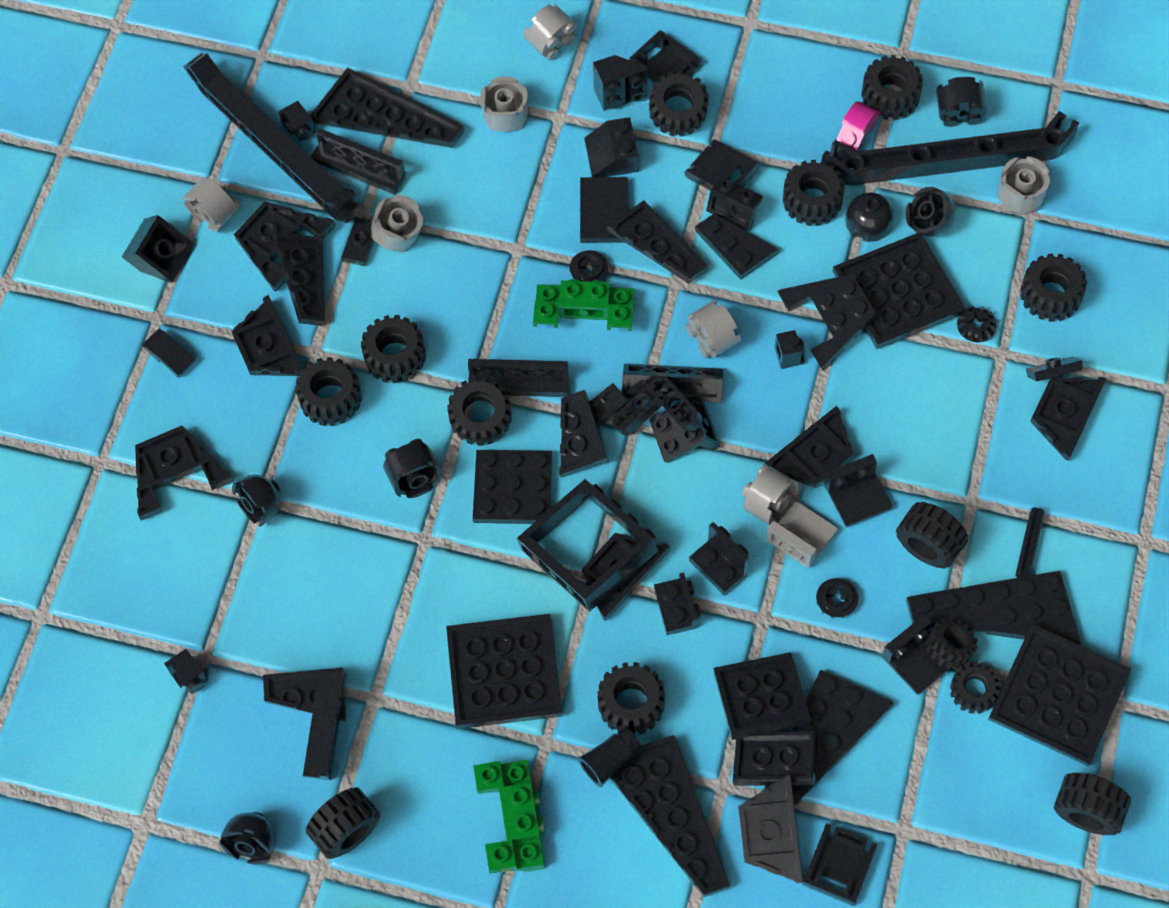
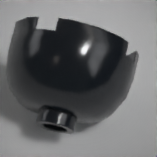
M925 187L914 194L916 197L912 203L909 202L906 207L905 217L908 226L923 236H939L945 233L955 220L956 210L953 200L944 191L935 187Z
M873 192L863 193L855 197L849 204L845 216L846 228L855 238L856 236L863 238L865 242H874L885 238L889 234L894 221L892 205L885 197Z
M254 474L243 477L232 485L233 495L238 492L240 500L237 501L239 507L252 523L255 524L259 521L258 526L261 527L278 513L280 509L279 493L281 490L274 480L269 481L264 476Z
M258 812L240 813L229 820L221 833L219 841L222 849L231 857L238 860L241 855L250 858L247 861L249 864H264L269 861L275 849L276 835L275 829L263 814Z

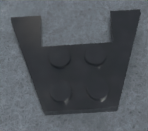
M264 201L236 231L234 237L270 287L276 292L286 279L282 267L273 262L278 256L273 239L274 232L298 234L301 229H304L315 237H322L323 240L335 227V222L329 218L324 220L315 217L311 213L306 212V214L294 212L292 208Z
M853 274L777 291L788 312L812 300L833 338L811 349L822 371L829 366V363L836 356H839L844 351V347L853 338L856 339L877 317L876 312Z
M182 425L135 445L138 485L137 514L141 521L162 512L153 490L201 469H203L212 490L233 482L230 473L227 470L225 471L218 461Z

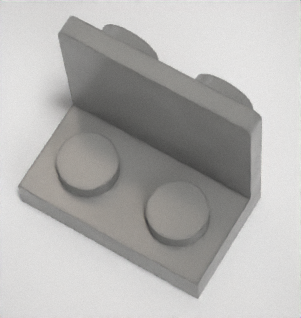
M795 501L779 523L773 520L767 528L766 541L809 569L835 535L837 527Z

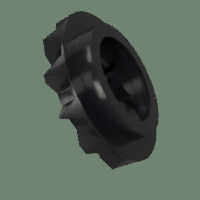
M593 250L582 251L572 258L569 266L570 273L573 279L579 281H601L604 277H607L608 262L599 252ZM587 262H590L592 268L590 275L585 270Z
M972 306L963 315L958 316L957 329L960 335L968 341L984 342L995 334L997 319H994L992 311H986L983 306L981 308ZM974 317L978 319V322H983L981 323L980 331L976 324H972Z
M832 578L820 585L817 590L816 601L822 614L825 613L832 619L835 617L843 619L855 610L858 604V593L855 587L847 580ZM840 590V599L844 600V602L840 601L834 607L833 599L830 597H834L837 591Z

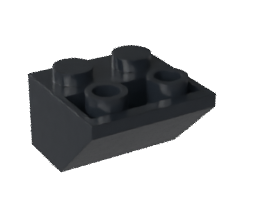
M617 55L593 62L594 91L603 111L616 109L621 105L637 102L647 97V68L645 65Z

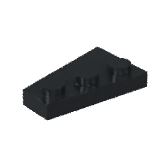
M714 213L695 226V232L740 280L778 254V248Z
M585 389L561 398L560 428L562 432L559 476L563 478L609 460Z
M335 668L321 670L335 671ZM319 670L263 675L264 701L269 704L312 714ZM344 691L340 720L347 722Z

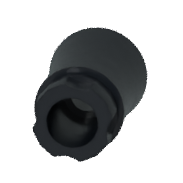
M624 727L617 734L614 733L604 742L577 759L587 776L598 787L602 788L608 779L641 748V744L636 736Z

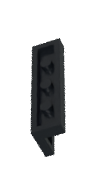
M321 128L316 132L318 145L311 158L319 165L393 195L396 194L406 177L403 161Z
M468 359V383L471 382V378L476 377L477 381H481L482 377L487 378L489 383L492 380L496 381L498 387L502 386L505 389V394H508V396H568V361Z
M624 363L622 394L625 398H634L653 379L658 376H666L686 398L691 396L701 402L722 403V368ZM664 386L660 387L661 392L666 396L669 392Z
M335 668V671L319 669L303 777L331 780L347 674L343 669Z

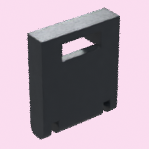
M659 30L629 58L633 62L645 65L647 68V78L654 83H659V78L663 75L666 78L669 72H673L674 75H677L678 71H683V75H687L688 72L692 74L695 71V67L698 68L702 64L699 57L662 30ZM655 46L661 49L647 62V54Z
M713 139L710 142V146H707L690 165V168H687L684 173L691 181L711 190L721 177L729 180L740 167L741 176L735 183L744 187L759 170V165L757 161Z
M826 823L802 885L855 906L878 844L873 842L869 848V853L865 852L864 848L868 839L836 827L833 838L828 836L831 825ZM824 876L847 886L845 892L843 893L819 883L820 877Z

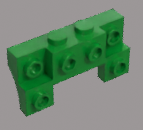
M570 279L568 281L561 280V285L537 284L533 327H537V324L554 325V328H558L560 314V318L607 320V330H611V328H628V331H632L635 289L611 288L609 282L600 280L586 282Z
M528 760L504 764L496 761L473 765L477 794L499 792L507 839V841L485 844L489 874L508 871L530 872L545 869L539 835L545 833L542 816H536L535 807H540L538 790L532 791Z

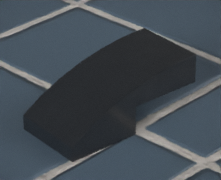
M160 328L141 345L158 362H162L177 378L196 360L183 346Z

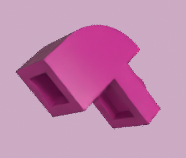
M856 101L842 121L843 126L836 140L856 152L859 151L866 134L872 132L881 111L861 101Z

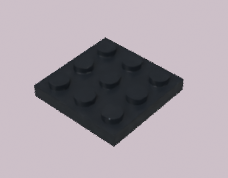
M476 450L473 523L533 524L550 509L552 451Z
M791 652L713 668L731 740L811 724V717Z

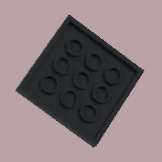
M919 233L833 266L835 277L849 274L854 275L876 312L877 317L865 328L876 349L963 315L966 311L965 306L923 235Z
M551 614L446 626L456 729L563 716Z
M1031 623L988 720L1089 766L1125 686L1131 668Z

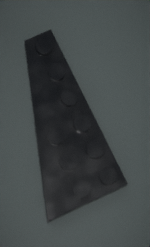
M348 67L310 114L313 123L449 148L455 145L465 131L464 125Z
M1061 571L908 596L906 598L912 624L925 614L931 621L930 627H934L943 618L946 621L948 618H953L954 623L958 619L961 621L960 625L964 626L967 624L969 626L968 631L973 630L986 632L987 635L1024 639L1032 623L1078 645L1081 644Z
M820 670L806 699L811 724L793 727L792 731H816L818 734L815 785H792L794 808L859 742L869 729L871 730L877 721L893 707L894 702Z
M675 735L642 745L633 754V757L610 777L611 781L703 898L730 889L729 881Z

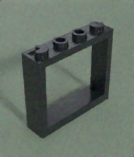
M586 479L517 537L522 552L589 612L658 552L655 542L656 536L648 528L643 529L631 513H624L616 500L613 498L609 500L597 484L592 485ZM590 499L636 538L639 543L587 588L542 548L538 542L586 500Z

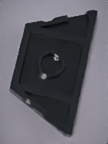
M269 295L262 299L263 303L255 311L251 310L245 317V320L231 331L250 375L301 376L300 371L302 367L274 305Z
M1052 377L1044 390L1030 422L1067 461H1069L1107 378L1098 377L1097 380H1083V377H1072L1070 379Z
M835 406L764 464L777 469L797 482L817 488L825 481L826 472L845 465L854 456L851 443L847 439L846 428L843 426L840 418L839 408Z
M614 533L581 569L587 586L589 587L637 545L639 541L624 534ZM656 544L658 552L597 605L604 621L616 611L670 551L668 544Z
M786 775L738 806L744 862L791 879L796 883H803L791 775Z

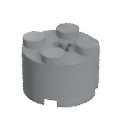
M549 4L531 19L534 24L530 29L526 27L523 35L524 39L543 57L553 60L559 53L558 49L563 45L566 47L571 45L575 40L573 33L576 23L556 4H554V7Z
M498 77L491 80V83L487 87L485 85L482 89V115L490 130L509 132L520 130L524 127V123L529 115L528 94L524 85L522 86L518 83V80L512 77Z
M1033 157L1011 159L1002 170L997 192L998 199L1008 209L1020 215H1027L1031 211L1036 210L1043 204L1050 184L1048 168L1043 162Z
M202 177L182 197V200H186L184 205L200 223L202 221L209 223L206 228L217 232L237 212L240 204L234 197H229L224 191L226 187L220 180L215 178L212 181L208 177Z
M394 195V197L383 199L378 204L372 220V239L385 249L405 252L416 242L423 224V215L419 210L418 204L411 198L403 195Z
M717 300L711 301L688 315V324L685 325L691 338L695 337L699 343L698 348L704 358H715L738 344L741 340L740 334L735 336L733 331L737 326L732 316L723 305H716Z
M764 464L759 469L754 482H749L743 489L742 495L745 497L743 508L768 525L773 520L779 523L792 506L789 500L792 494L797 496L799 483L777 469Z

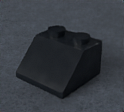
M630 117L608 120L584 137L592 177H610L639 172V156Z
M155 215L143 220L123 253L122 258L140 272L171 283L194 243L159 215Z

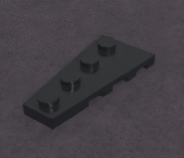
M645 200L607 227L608 232L688 284L707 271L708 265Z
M275 231L273 234L274 243L298 322L301 324L323 326L325 323L322 237Z

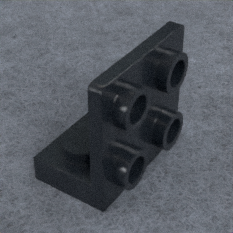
M691 396L687 397L688 401L702 416L700 427L692 432L685 431L666 410L650 419V424L664 462L669 463L698 446L705 447L711 451L720 447L705 403ZM681 402L672 406L671 409L677 408ZM687 412L682 414L688 422L692 420Z
M873 454L826 472L824 486L845 527L853 526L892 509V505L875 474L877 461Z
M712 522L709 525L708 541L689 557V561L725 596L747 577L749 553L743 545L736 544L731 539L729 532L723 526L718 527Z
M925 614L884 647L882 658L917 695H920L950 670L946 668L945 663L942 666L937 664L939 662L937 658L933 661L931 658L933 653H927L926 649L928 646H925V641L930 634L931 621Z

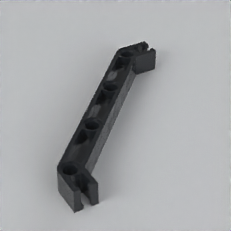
M208 53L198 54L183 66L201 93L334 220L348 223L366 209L361 202L356 203L352 197L356 195L353 189L343 188L227 79Z
M1059 111L1046 128L857 152L835 139L831 145V152L826 150L821 160L825 161L827 166L833 165L835 171L839 170L841 178L844 179V183L847 185H860L1001 167L1017 157L1019 159L1033 157L1040 161H1048L1058 158L1075 137L1079 122L1073 120L1069 129L1066 132H1061L1059 129L1062 122L1066 119V115Z

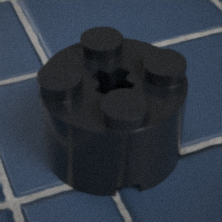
M956 77L948 80V85L942 87L941 83L936 89L939 118L946 127H953L958 122H967L969 125L979 124L981 117L987 112L984 84L981 80L978 83L974 77Z
M414 439L409 444L399 448H392L385 453L386 460L384 461L383 469L398 497H401V495H406L407 498L422 496L434 488L432 484L436 479L440 481L442 478V471L430 447L423 443L422 439Z

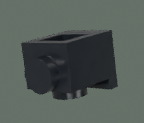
M299 101L278 111L282 126L286 127L291 136L295 135L299 141L306 140L316 133L313 119Z
M796 330L776 334L774 348L780 368L785 369L805 364L803 357L805 352L802 338L797 336Z
M187 649L164 663L180 688L185 686L191 694L201 690L204 684L208 682Z

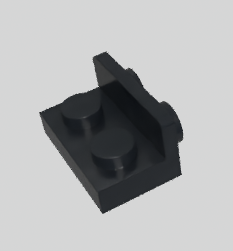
M721 177L710 190L706 211L711 214L714 213L748 231L753 224L756 209L762 202L763 196Z
M683 572L679 573V579L654 584V592L666 636L697 629V619L701 618L698 603L693 604L691 595H694L691 579L686 580L685 573Z

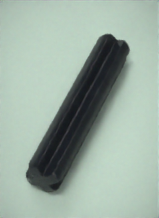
M1037 507L1031 508L1015 573L1017 578L1029 577L1031 574L1045 514L1043 509Z

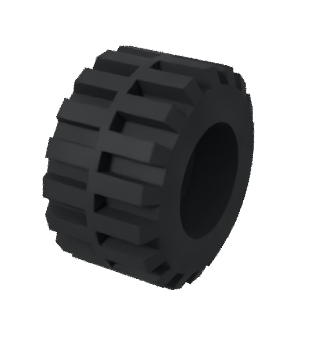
M891 55V58L882 56L880 61L878 59L874 60L872 65L869 64L864 74L861 92L862 102L880 110V115L888 120V117L898 120L899 116L905 118L908 113L912 114L915 111V107L919 104L923 85V76L920 74L919 67H914V62L911 60L907 62L905 57L896 58V55ZM895 85L900 87L901 90L892 91L883 86Z
M678 71L677 75L669 72L666 78L664 75L661 76L659 83L655 82L653 90L650 91V119H654L653 124L656 128L661 126L660 131L665 134L666 131H669V136L679 133V137L685 135V132H688L690 135L694 133V128L698 130L706 119L709 98L708 93H706V87L704 84L700 85L701 80L698 77L693 79V74L689 72L687 75H683V71ZM681 96L689 100L692 106L686 111L676 112L669 109L665 102L672 97Z
M811 160V163L802 161L800 166L797 164L793 166L792 171L789 170L783 189L784 209L789 211L788 215L791 218L796 217V222L800 224L802 221L806 222L807 226H811V223L820 226L821 222L824 221L827 224L831 221V217L835 218L838 215V211L841 210L845 189L844 179L841 178L839 170L835 171L833 165L827 166L826 162L822 160L821 163H817L816 160ZM807 189H817L823 192L824 195L820 197H810L804 194L802 191Z
M1053 253L1047 254L1046 258L1042 255L1037 258V261L1033 260L1030 266L1027 267L1020 289L1021 300H1024L1023 305L1026 309L1030 308L1029 313L1033 316L1035 314L1039 315L1038 319L1048 318L1049 322H1054L1055 318L1062 321L1066 316L1068 318L1071 317L1074 311L1077 312L1087 286L1086 274L1084 271H1080V264H1074L1073 259L1070 257L1068 259L1063 258L1062 254H1058L1055 257ZM1047 282L1056 283L1065 292H1050L1042 284Z
M387 315L381 321L379 318L374 320V325L369 324L366 328L367 332H363L361 348L365 365L368 371L373 373V377L376 379L381 377L382 382L388 383V380H392V383H398L400 379L405 382L408 380V376L414 377L417 375L416 369H422V362L425 361L426 357L422 333L418 329L417 324L414 321L410 323L407 317L400 319V315H394V318H389V315ZM392 343H400L406 346L402 352L395 355H386L381 352L384 347Z
M327 357L325 361H322V358L316 359L317 363H308V369L303 368L300 371L301 377L296 379L297 386H295L300 407L303 410V414L306 417L309 416L310 421L313 423L318 420L319 425L325 426L326 423H329L330 426H336L335 422L338 421L342 424L346 422V417L351 419L354 416L353 410L358 411L360 407L361 390L357 375L351 369V366L348 363L343 364L341 359L337 358L336 361H333L332 357ZM335 385L341 388L338 394L330 398L316 396L317 392L325 386Z
M474 377L471 378L470 383H467L466 380L461 382L462 387L456 386L453 390L454 395H450L448 399L447 411L454 433H457L458 438L461 440L466 439L467 443L471 445L473 442H477V446H483V442L486 441L489 445L493 443L494 438L499 440L502 437V432L506 433L508 424L511 423L510 399L508 394H505V389L502 386L498 387L497 382L494 380L489 383L487 378L482 377L481 381H477V378ZM475 401H486L495 409L490 419L479 423L469 420L465 416V410Z
M916 502L913 504L896 529L898 540L911 555L928 565L942 569L949 568L953 564L969 538L965 528L953 515L934 504L926 502Z
M628 662L622 663V668H618L617 665L612 667L611 674L606 672L603 675L604 681L600 680L599 691H597L598 709L603 722H608V727L611 730L617 728V733L624 727L633 734L635 731H639L640 735L646 733L647 727L652 730L655 727V722L660 721L662 712H664L665 691L663 690L662 680H658V674L655 671L650 673V667L644 665L643 668H640L637 662H634L633 666H628ZM637 689L644 693L647 701L640 708L630 710L618 705L615 698L623 690Z
M1068 773L1063 778L1053 808L1063 820L1081 830L1099 835H1116L1122 830L1132 800L1124 789L1105 778L1087 773Z
M352 787L336 794L325 802L311 817L305 830L327 859H334L350 852L363 842L376 827L381 814L360 788Z

